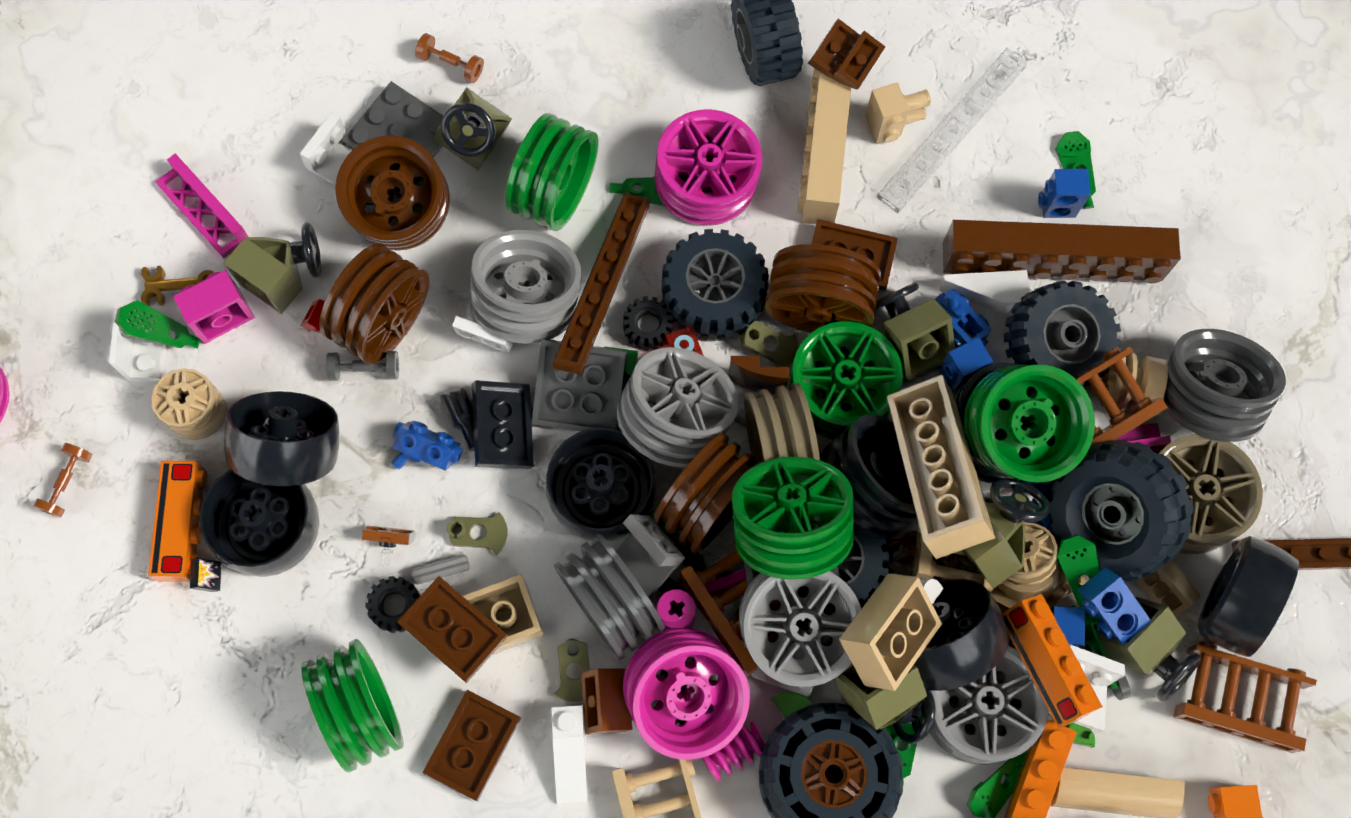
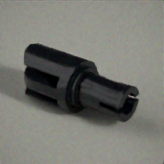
M467 387L461 388L460 391L450 392V396L447 393L441 395L440 399L453 428L461 429L469 451H474L473 403Z

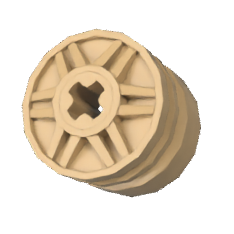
M1135 353L1122 358L1145 397H1149L1151 400L1164 398L1168 378V365L1165 359L1145 355L1138 363ZM1111 365L1109 366V372L1101 380L1121 412L1124 411L1129 404L1130 411L1132 412L1135 410L1133 407L1135 402Z
M182 368L169 372L155 385L151 397L152 408L157 417L174 433L184 439L199 440L207 438L217 432L224 423L227 412L224 397L206 376L196 370Z
M1024 522L1025 551L1023 568L999 584L1000 590L1007 597L1018 602L1040 594L1045 599L1054 592L1059 584L1060 570L1055 538L1045 527L1035 523Z

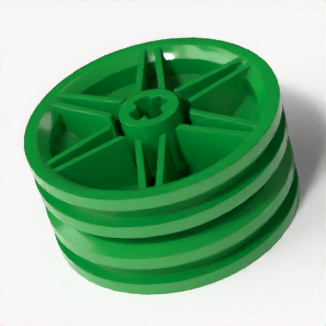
M545 113L540 116L526 134L514 159L506 187L505 203L507 210L514 214H520L525 219L534 218L535 223L541 226L547 225L553 231L562 229L576 211L591 179L598 153L599 139L597 133L591 130L585 131L583 127L577 124L571 126L569 121L562 118L558 119L551 113Z
M834 322L816 329L802 342L794 358L788 390L792 383H799L809 405L815 433L829 439H835L861 416L878 415L884 418L888 417L891 411L887 396L901 390L903 380L902 365L894 346L879 331L857 322ZM841 348L848 350L849 356L847 358L840 351ZM817 362H821L825 367L815 368L814 365ZM866 362H872L875 367H863ZM842 373H843L844 376H849V375H850V376H851V380H850L848 377L842 378V377H841ZM823 390L826 397L823 399L818 398L815 392ZM866 390H874L876 396L870 398ZM850 405L852 409L849 412H845L841 409V406Z
M1012 365L990 373L979 382L971 393L964 414L966 439L978 461L998 475L1028 482H1047L1058 479L1072 471L1087 454L1095 430L1093 406L1083 386L1067 372L1048 365ZM1031 386L1035 391L1028 397L1026 390ZM1001 399H1003L1007 410L999 408L998 403ZM1052 405L1058 407V414L1056 416L1051 409ZM1021 417H1025L1023 420L1026 423L1025 427H1021L1023 424L1020 422ZM998 429H1003L1004 432L997 440L995 438V432ZM1053 435L1055 442L1052 446H1048L1046 442ZM1021 448L1024 449L1027 457H1019V451Z
M807 457L776 458L754 466L737 481L732 493L735 544L741 558L754 570L779 579L797 580L812 578L834 569L850 553L854 537L853 491L845 475L832 465Z
M358 639L349 642V649L343 645L334 649V660L326 653L317 656L316 663L312 660L302 663L303 684L315 720L330 751L346 772L350 773L356 770L357 762L362 766L371 763L372 751L382 758L389 754V747L394 751L403 748L404 743L400 724L387 689L368 651Z

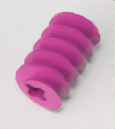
M670 590L660 597L657 604V612L665 625L662 631L674 628H692L695 621V603L687 592ZM674 610L676 613L682 611V614L678 617L677 614L671 615V611Z
M750 721L751 731L743 725L739 731L740 737L736 735L721 750L702 757L710 775L718 782L721 781V770H724L731 776V765L734 764L741 771L743 770V759H746L753 765L754 753L761 758L765 742L754 721Z

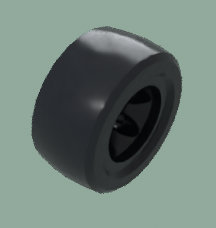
M274 391L253 394L242 398L228 410L224 433L226 462L229 468L237 475L262 485L289 487L316 481L332 471L336 464L339 451L338 415L327 402L302 393Z
M604 427L586 429L566 439L555 451L548 465L545 479L546 497L551 511L560 524L572 534L594 541L593 537L598 533L606 541H613L627 536L630 531L623 522L630 514L648 515L654 503L656 492L655 471L650 458L635 449L621 431ZM596 463H608L607 466L601 464L596 465ZM583 469L588 470L586 477L578 476ZM617 470H621L626 476L623 479H618L614 474ZM597 477H605L607 483L605 485L600 483V486H596L595 479ZM578 489H585L587 491L585 498L579 499L575 496ZM621 490L625 493V497L618 501L613 495L616 491ZM601 500L606 505L603 510H596L594 503Z
M231 469L217 478L208 489L203 499L199 516L202 535L207 547L214 556L230 569L249 576L267 577L292 569L312 549L319 529L318 507L311 491L305 484L289 487L262 485L237 475ZM259 497H265V499L262 502L259 500H255ZM276 503H284V509L280 512H275L274 505ZM257 512H261V515L256 516V521H253V515ZM278 523L283 524V531L279 534L274 533V526ZM242 525L245 527V531L242 535L238 536V526ZM256 536H264V542L261 545H254L253 541Z
M1252 536L1241 539L1220 569L1204 602L1198 620L1200 635L1233 653L1246 657H1251L1255 654L1271 633L1289 599L1298 575V559L1285 550Z
M951 579L939 582L943 590L932 605L942 625L914 663L918 668L925 690L944 691L968 685L990 672L1001 661L1008 649L1009 636L1002 612L985 586L976 581Z

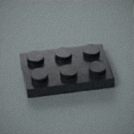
M475 380L472 383L475 467L531 469L534 467L530 384Z

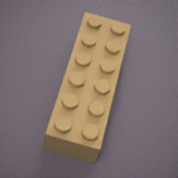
M814 68L810 89L811 99L808 107L809 117L805 134L806 144L803 153V171L801 173V190L797 212L802 213L801 223L816 225L817 219L834 223L840 204L851 88L831 79Z
M943 375L888 395L887 399L923 542L935 559L995 539L955 397Z

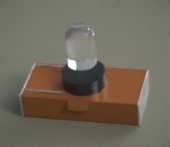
M367 525L362 529L361 540L378 541L380 547L394 548L396 543L398 545H410L414 541L415 530ZM381 549L380 564L383 567H389L392 564L393 550Z

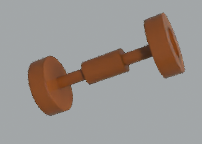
M424 33L420 37L415 49L416 58L426 61L433 53L446 63L455 67L458 65L464 67L465 80L471 83H475L478 80L484 67L483 58L473 55L468 63L461 61L459 56L444 49L442 51L435 49L436 40L434 36Z
M64 443L61 452L71 456L66 468L61 469L53 485L55 490L49 502L37 498L33 505L34 508L58 518H62L65 509L54 504L60 492L65 491L73 475L71 470L76 460L89 463L93 455L69 443Z

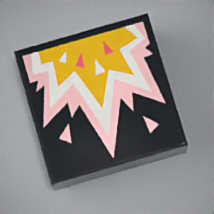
M203 558L191 559L190 589L208 592L220 591L222 562Z

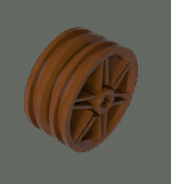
M389 135L375 137L361 143L347 155L337 174L335 189L339 209L346 221L371 244H383L394 251L418 247L435 236L443 226L448 215L450 192L445 176L432 155L423 146L408 138ZM398 163L400 164V169L398 171L390 170V166ZM370 176H374L375 178L372 184L367 185V178ZM422 177L424 183L421 186H416L417 179ZM393 194L396 196H398L399 194L401 195V198L399 200H392L391 197L393 196ZM366 204L374 205V210L367 213L365 211ZM423 206V211L419 214L414 213L412 207ZM394 217H397V226H389Z
M373 244L365 248L348 263L328 293L320 315L319 326L322 335L334 341L338 346L346 348L348 352L359 357L367 364L379 362L386 357L387 351H393L399 345L416 321L428 293V273L420 267H416L412 262L403 260L399 254L391 251L383 244Z
M822 244L789 246L775 254L770 276L771 283L768 287V297L765 303V310L773 319L788 327L812 333L824 325L842 321L857 322L870 327L873 325L876 309L875 298L878 295L881 272L872 260L848 249Z
M720 433L714 437L694 457L666 493L653 517V522L657 525L666 524L665 531L670 535L681 530L679 543L683 546L689 543L692 544L690 551L694 555L700 554L733 518V489L740 477L756 466L753 464L755 457L750 453L739 457L741 446L736 442L728 444L729 437L725 433Z

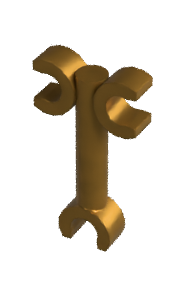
M157 266V273L154 276H150L149 269L143 267L141 275L145 280V290L141 294V301L149 306L150 299L153 296H157V303L160 306H164L165 296L161 291L182 290L187 286L196 285L206 280L214 272L205 270L198 277L164 280L166 273L161 266Z

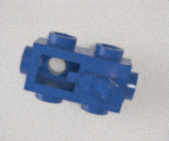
M954 289L947 291L946 295L941 293L935 298L938 304L952 317L955 349L977 338H980L984 346L989 343L987 338L992 330L988 321L971 308L969 300L964 295H959Z
M409 421L405 424L398 422L393 431L392 437L395 438L392 448L401 451L392 460L393 466L397 469H401L410 459L414 462H420L421 460L442 470H447L453 464L456 465L462 456L463 449L460 448L461 443L454 441L453 436L444 432L435 433L428 430V426L422 422Z

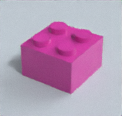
M226 270L212 273L206 280L196 285L187 286L179 294L173 296L187 325L204 344L255 318L241 290Z

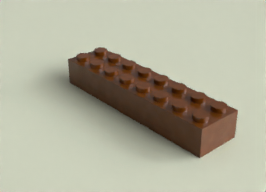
M953 219L943 241V273L951 274L1027 270L1028 276H1034L1036 279L1062 277L1064 280L1089 278L1091 281L1117 279L1119 282L1145 280L1146 283H1158L1163 281L1181 260L1179 228Z

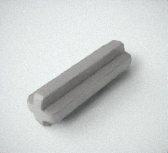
M462 554L413 568L411 576L413 582L419 585L433 581L438 576L444 578L468 571L470 565L467 556Z

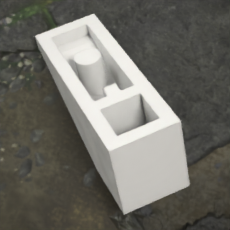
M1027 270L944 275L939 284L940 291L946 293L949 290L955 289L959 295H964L969 302L997 313L1006 312L1007 315H1014L1011 313V309L1015 303L1021 302V297L1030 292Z
M583 706L552 707V738L557 804L588 802Z

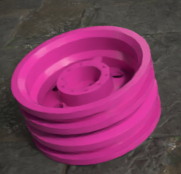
M703 109L678 117L665 129L658 144L654 180L660 200L672 214L692 224L712 226L731 221L739 216L753 199L762 167V151L759 141L747 124L736 116L723 111ZM707 140H712V144H708ZM685 174L687 181H682L679 175ZM734 177L737 181L732 183L730 178Z
M674 628L654 635L636 650L625 671L623 695L626 706L643 739L654 750L665 756L682 760L709 756L729 744L741 730L746 720L750 705V691L747 678L726 647L717 638L702 630ZM692 656V659L685 665V660ZM660 669L667 671V678L665 675H656L657 671ZM717 674L718 680H709V677ZM654 700H658L656 705L652 708L651 703ZM710 704H712L713 709L710 712L705 713L710 707ZM677 718L680 720H685V723L682 725H676L675 720Z

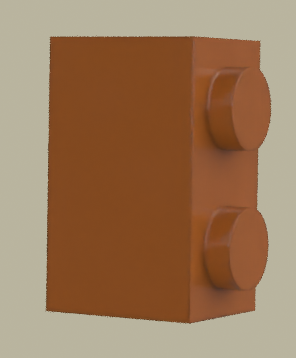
M597 668L581 673L585 735L616 734L633 730V718L626 706L623 695V680L626 669Z

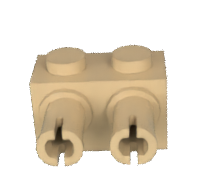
M897 82L872 90L865 118L876 144L883 141L886 143L893 142L902 135L905 125L926 119L925 107L931 104V97L927 89L905 96L902 94Z

